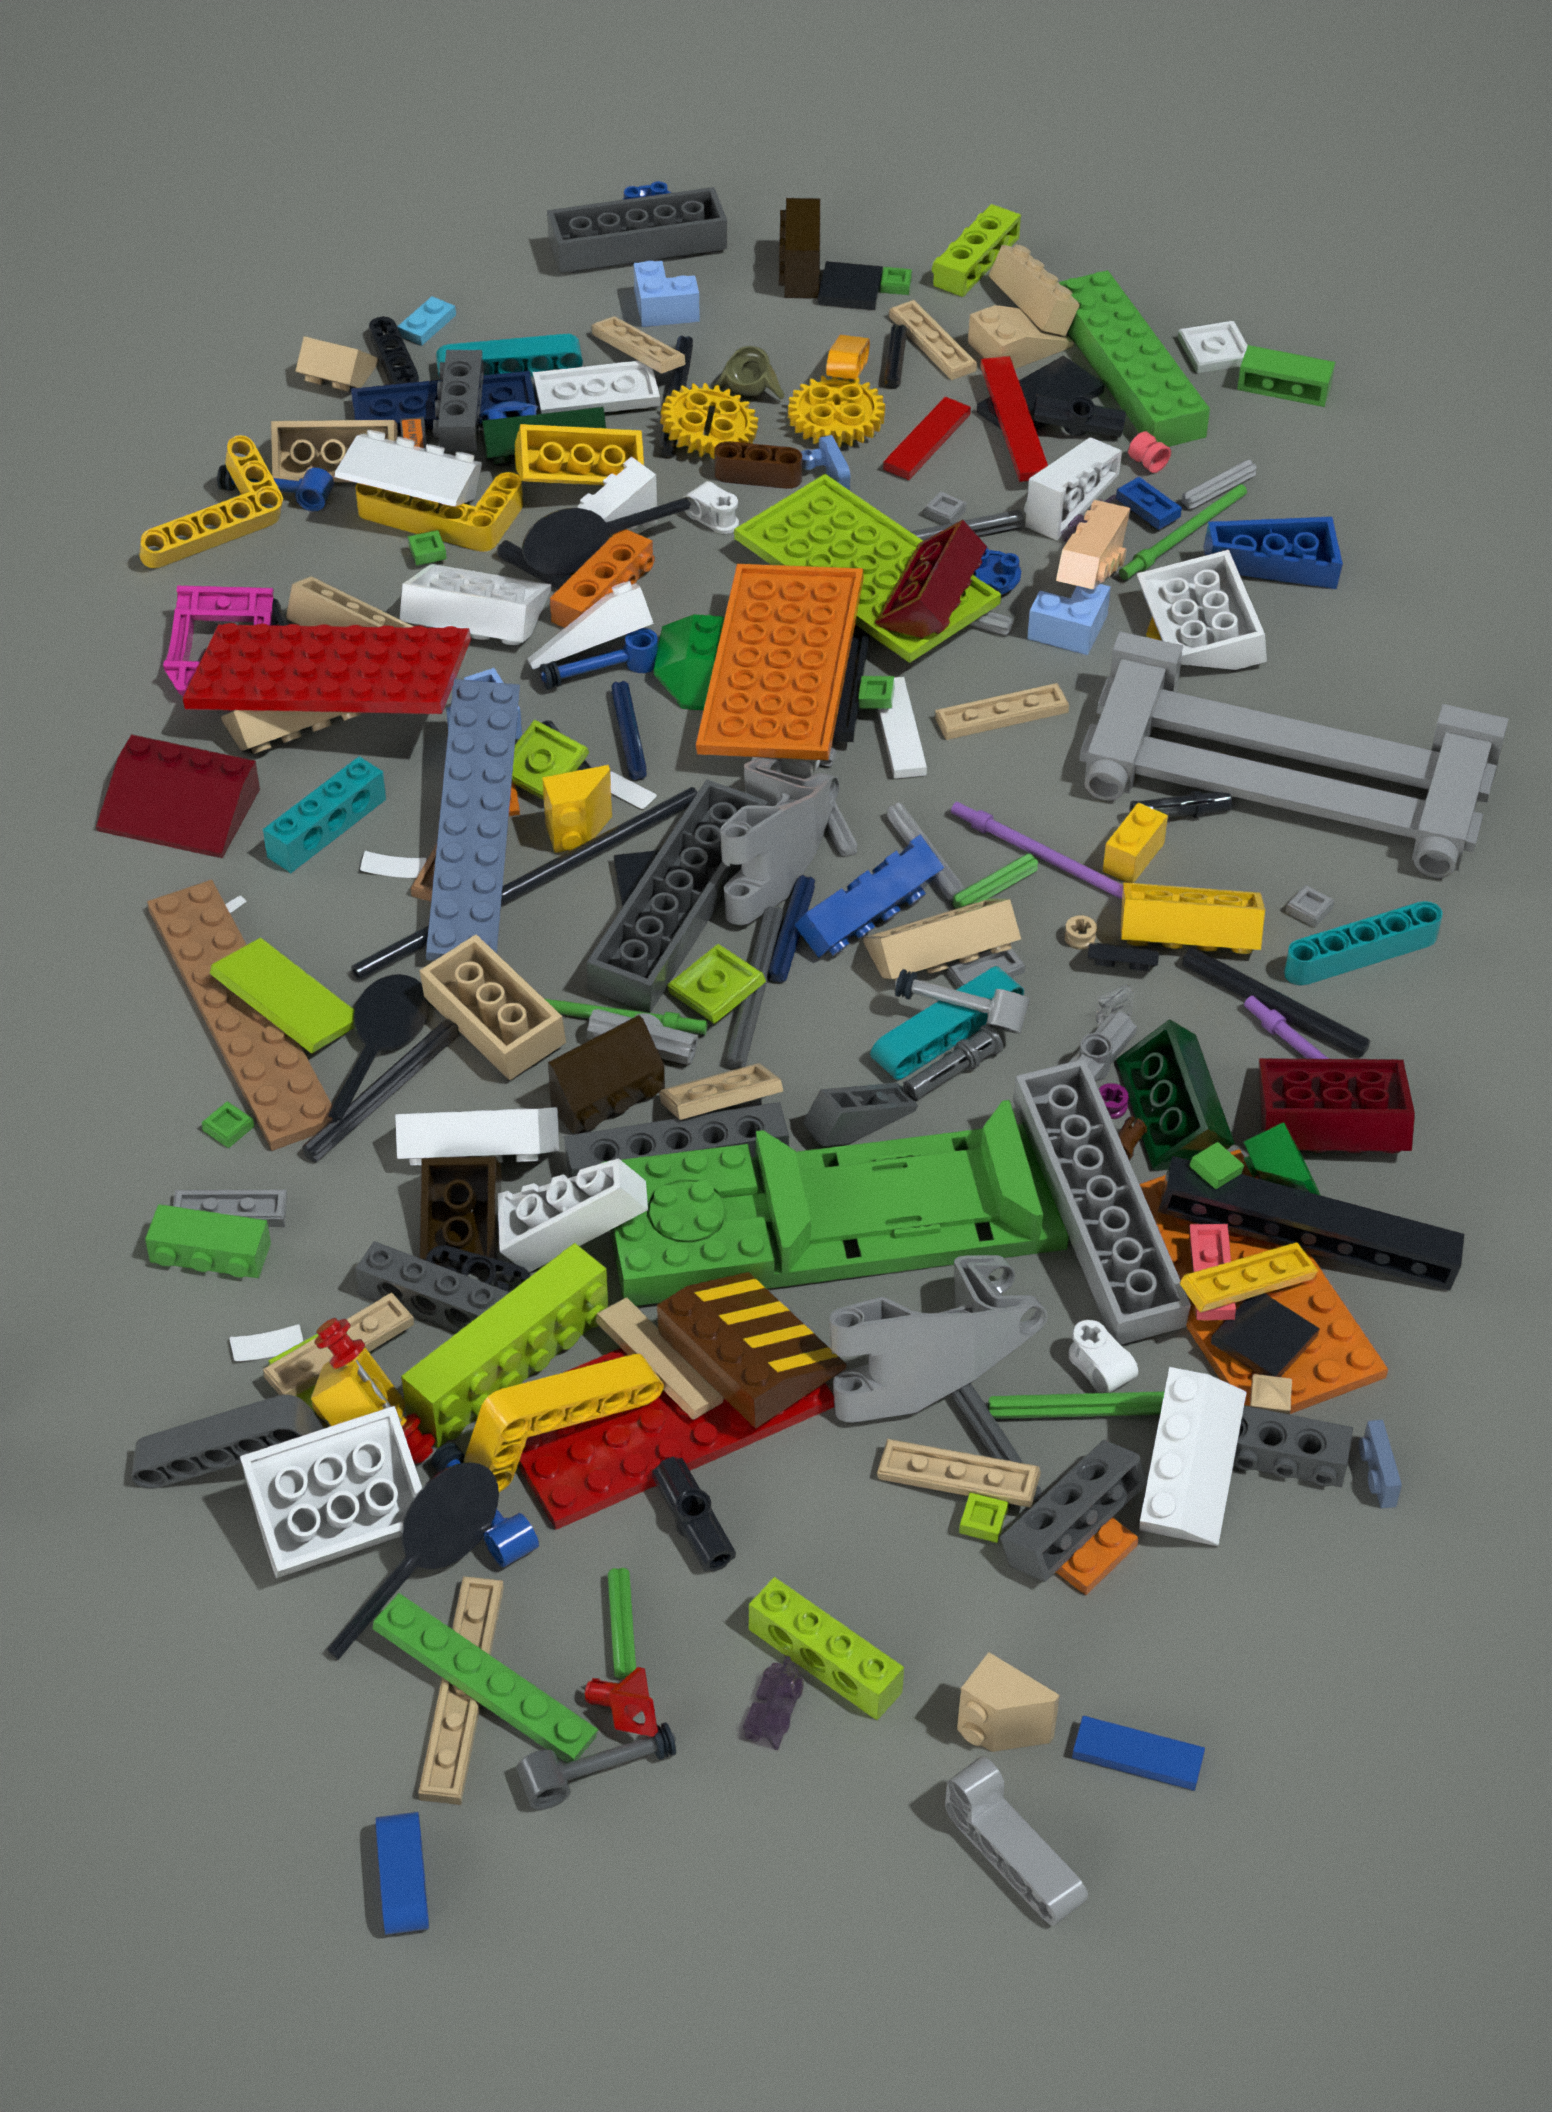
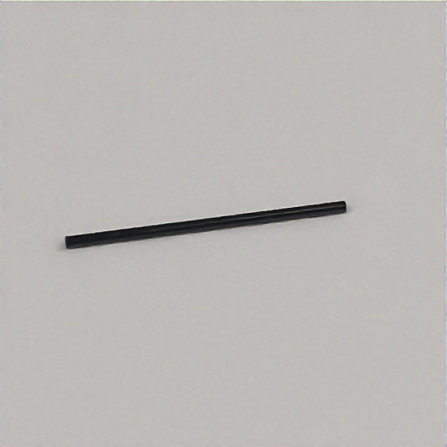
M690 787L509 882L502 888L501 906L688 808L698 793L694 787ZM429 925L352 965L351 969L356 979L361 981L427 946Z

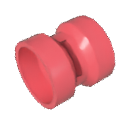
M1144 431L1132 440L1128 454L1135 461L1143 462L1144 468L1150 472L1157 473L1168 463L1171 457V449L1164 443L1157 442L1153 435Z

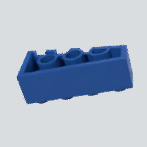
M1333 517L1208 522L1203 546L1205 556L1229 550L1239 575L1337 589L1343 562Z
M920 834L912 839L900 854L896 850L886 857L883 862L872 870L873 874L867 870L846 887L847 891L841 888L806 912L795 926L818 958H821L828 952L835 956L850 945L847 940L854 935L861 939L875 928L873 923L880 918L885 923L901 911L899 906L907 902L911 906L926 895L923 889L945 867Z

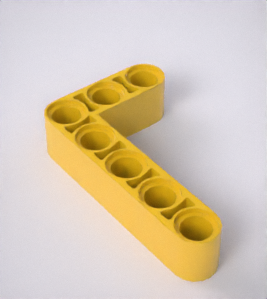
M242 435L234 436L227 444L226 468L241 495L145 531L141 536L139 553L140 560L145 566L160 568L278 522L283 497L254 442L250 438ZM240 453L245 455V457H238L234 454ZM253 478L259 480L260 482L255 483L249 481L248 479ZM262 504H270L273 508H266ZM240 514L245 516L246 518L240 519L236 518L234 515ZM214 525L217 529H209L205 526ZM182 535L188 537L189 539L181 540L177 538V536ZM156 546L160 548V550L153 551L148 549V547Z
M512 472L501 473L495 477L475 507L464 503L454 507L357 483L355 487L358 514L361 518L415 534L438 530L443 542L480 552L490 551L496 547L523 508L522 480L518 474Z
M632 1354L497 1390L490 1394L481 1406L463 1463H478L490 1469L497 1480L500 1493L513 1480L528 1437L647 1405L660 1396L664 1389V1384L643 1355Z

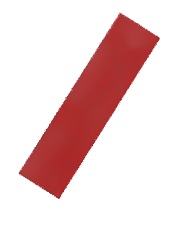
M945 396L883 461V470L910 480L970 416L971 406Z

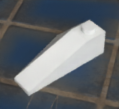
M630 581L612 587V593L602 597L527 658L531 668L536 669L541 664L557 661L654 624L641 587L636 583L631 585Z

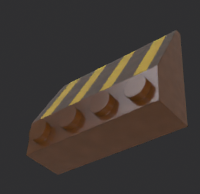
M749 1272L688 1285L657 1305L659 1334L755 1429L846 1369V1363L837 1354H832L831 1349Z

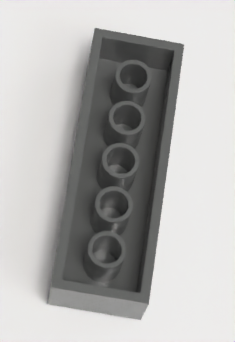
M714 187L547 210L548 239L560 273L727 249V218Z

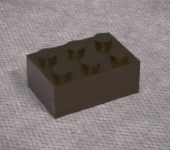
M786 198V210H780L779 286H785L784 298L818 299L820 278V198Z

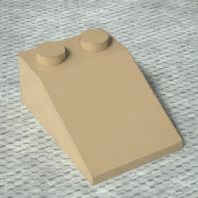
M994 305L970 314L968 344L983 358L1010 356L1014 369L1074 347V342L1067 335L1042 331L1020 308Z

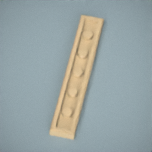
M463 1576L452 1629L491 1655L504 1589L503 1580ZM443 1677L418 1794L421 1801L461 1805L481 1704Z

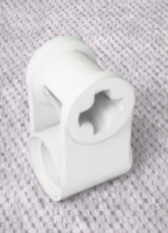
M706 481L683 497H687L691 503L690 509L685 510V513L691 519L699 521L716 533L731 534L739 526V520L735 514V509L738 507L737 497L717 487L714 483Z
M1084 1320L1075 1326L1073 1331L1074 1342L1071 1344L1068 1352L1069 1359L1090 1381L1098 1393H1111L1138 1376V1367L1133 1356L1111 1336L1101 1323L1094 1320Z

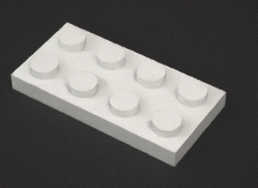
M640 361L533 372V383L540 414L604 407V412H618L620 410L646 409L660 406V394L654 371Z

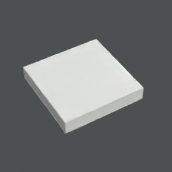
M1234 321L1178 330V340L1197 374L1241 366L1248 345Z

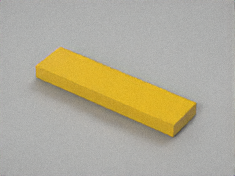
M1296 1242L1186 1274L1179 1284L1201 1313L1311 1280L1319 1270Z

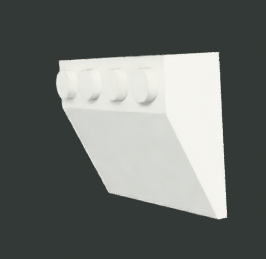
M367 430V434L356 436L336 469L334 477L456 507L475 499L482 462L474 461V455L456 452V456L445 454V448L427 444L425 449L414 446L415 441L411 439L397 437L396 441L385 439V433Z
M1229 550L1137 573L1138 582L1162 641L1183 645L1182 665L1237 670L1267 662L1265 633Z
M430 564L403 583L400 620L410 623L412 626H424L426 628H444L447 626L469 628L471 637L474 639L488 640L490 637L502 639L501 642L507 645H519L532 635L550 594L552 584Z
M395 1406L240 1456L262 1537L276 1578L401 1537L402 1525L407 1510L422 1488Z

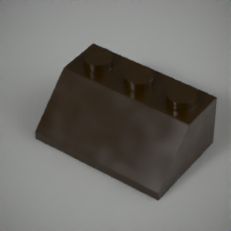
M640 1015L548 1062L551 1107H557L559 1119L573 1135L591 1130L608 1118L627 1111L631 1106L646 1098L654 1097L662 1089H665L664 1063L644 1019Z

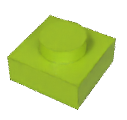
M970 1492L960 1522L959 1533L998 1543L1008 1511V1502Z

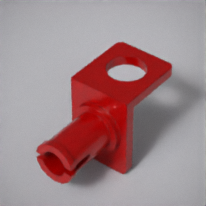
M637 1667L620 1683L603 1681L598 1678H592V1681L587 1683L585 1688L586 1702L590 1705L611 1707L615 1730L650 1737L658 1733L653 1699L649 1697L645 1668ZM642 1711L645 1716V1723H637L633 1718Z

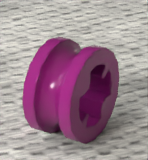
M1115 1083L1102 1085L1099 1088V1092L1111 1119L1122 1117L1128 1107L1129 1096L1127 1090Z

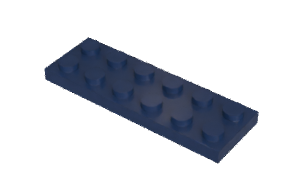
M530 371L484 375L480 413L495 404L508 401H519L536 405ZM443 380L352 388L351 394L355 420H394L397 423V432L401 433L400 419L424 417L425 429H433V421L439 420L435 416V402L438 400L437 384L438 381Z

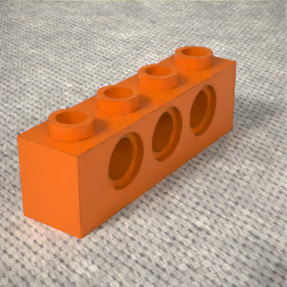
M627 529L616 532L550 597L551 622L566 628L602 597L612 593V587L627 581H630L631 585L635 584L645 572H649L653 567L655 560L653 540Z

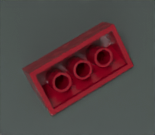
M964 520L955 523L918 544L875 622L879 627L919 638H924L934 632L939 634L950 624L949 618L952 612L960 605V597L963 591L970 586L972 582L970 578L974 571L982 564L981 558L987 548Z

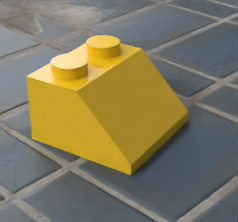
M609 765L542 777L545 826L555 853L572 850L595 838L612 818Z

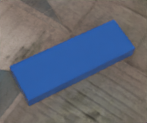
M1082 1716L1072 1758L1195 1791L1205 1747Z

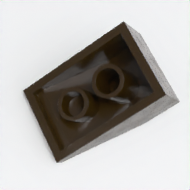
M496 1157L422 1158L420 1259L426 1260L428 1253L433 1248L441 1245L496 1259L499 1231L498 1193H501V1164ZM444 1257L442 1262L435 1261V1264L441 1267L462 1269L465 1261H461V1268L450 1265L448 1257ZM476 1266V1267H474V1268H472V1269H488V1268H486L485 1266Z

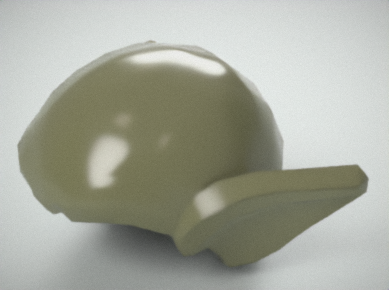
M744 346L737 349L727 361L719 379L712 387L714 389L716 385H719V388L722 389L725 385H728L735 394H740L747 398L759 396L766 387L779 399H783L785 395L780 387L775 371L770 365L767 353L755 346Z

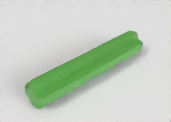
M1027 853L953 895V907L957 909L989 899L1038 870L1037 859L1032 854Z
M624 1567L619 1569L612 1568L608 1572L614 1676L619 1680L625 1679L636 1669L630 1572Z

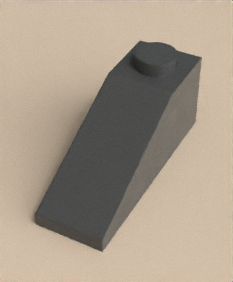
M899 1083L820 1089L803 1124L812 1133L813 1138L822 1146L850 1144L915 1112L918 1105Z

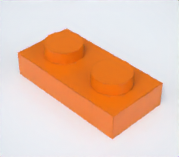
M1112 1517L1056 1573L1084 1595H1087L1137 1547L1139 1537Z

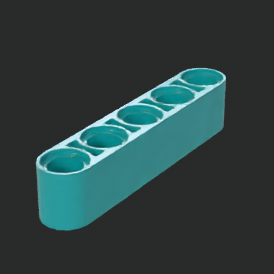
M572 334L447 344L441 346L436 352L438 375L440 362H445L446 350H482L484 375L530 371V376L533 377V372L577 368L583 365L579 339Z
M1421 901L1297 939L1288 948L1284 970L1285 978L1294 985H1308L1430 947L1437 941L1443 912L1437 904Z
M998 966L988 969L956 989L957 991L991 1000L996 989L1024 995V988ZM937 1001L880 1037L871 1049V1058L894 1079L901 1080L953 1048L958 1041L965 1040L978 1032L979 1028L986 1024L988 1013Z

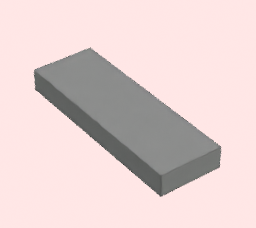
M175 1190L173 1206L267 1220L268 1227H285L288 1196L287 1190Z

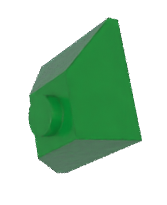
M1284 1122L1244 1141L1249 1156L1244 1157V1161L1252 1177L1260 1175L1261 1179L1321 1195L1303 1156Z

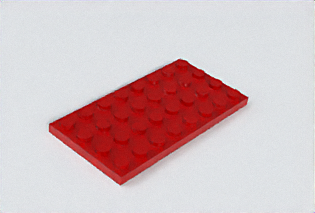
M234 623L218 625L182 698L184 708L197 710L442 714L452 690L454 679L457 677L471 641L470 629L454 626L444 628H426L424 626L393 627L390 625L381 627H362L360 625L330 626L327 624L318 626H299L297 624L278 626L263 623L256 625H237Z
M619 1348L568 1371L625 1357L628 1354L622 1348ZM824 1383L755 1429L725 1398L722 1404L693 1420L663 1390L656 1400L647 1405L528 1437L518 1466L553 1527L557 1530L657 1486L652 1478V1470L665 1459L672 1456L683 1458L691 1471L834 1408V1396Z

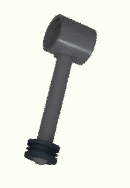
M667 1722L661 1723V1727L657 1725L658 1733L653 1737L649 1736L565 1764L558 1760L556 1753L552 1750L536 1751L524 1757L518 1763L516 1769L530 1806L536 1810L549 1809L562 1803L569 1796L570 1788L567 1783L569 1780L655 1753L659 1760L664 1759L665 1755L668 1757V1753L671 1756L676 1755L675 1735L671 1732Z

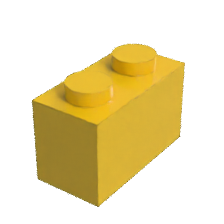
M1137 803L1105 845L1103 872L1126 883H1134L1164 845L1168 815Z

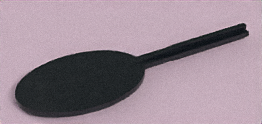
M685 497L605 522L597 513L587 509L566 508L557 510L542 517L529 529L522 544L523 557L530 567L541 573L551 575L573 573L581 568L608 541L609 534L689 510L691 503Z
M402 974L385 976L368 986L359 997L354 1011L353 1023L358 1038L366 1046L328 1114V1117H331L333 1122L337 1123L338 1120L341 1121L378 1051L402 1047L412 1041L423 1029L428 1018L430 1002L424 997L422 983L417 979Z
M478 1463L456 1464L439 1472L421 1488L410 1504L402 1525L401 1544L405 1557L326 1649L337 1660L341 1658L417 1567L438 1569L451 1565L467 1555L484 1537V1532L489 1529L494 1519L499 1500L498 1483L490 1469Z

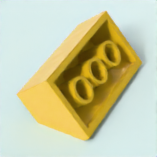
M520 424L515 440L516 471L524 482L604 485L603 480L611 473L617 476L625 469L623 463L630 457L644 465L642 430Z
M1123 882L1120 931L1121 940H1127L1128 944L1146 946L1148 942H1160L1162 946L1173 949L1182 948L1183 944L1197 945V949L1203 951H1216L1218 947L1231 948V951L1240 954H1250L1252 950H1261L1265 907L1261 893Z

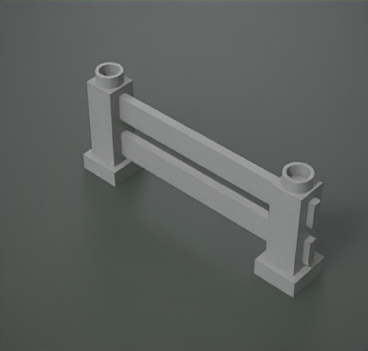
M1119 631L1112 652L1110 677H1107L1097 705V714H1101L1098 725L1090 724L1080 751L1079 761L1086 762L1085 788L1094 797L1110 801L1120 798L1123 793L1130 794L1137 774L1212 792L1229 793L1233 797L1414 838L1416 841L1412 860H1414L1416 868L1423 874L1435 878L1447 877L1454 870L1459 871L1464 850L1474 852L1484 815L1475 812L1477 801L1485 803L1488 801L1509 718L1442 704L1432 750L1177 693L1183 645ZM1153 727H1158L1428 789L1429 792L1427 799L1421 800L1150 737Z

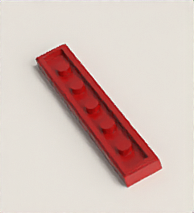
M1003 356L981 359V370L1019 482L1029 481V478L1046 468L1048 464L1011 357Z

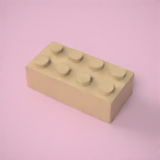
M476 934L419 970L424 997L446 1019L455 1023L458 1026V1031L509 1081L566 1043L562 1016Z

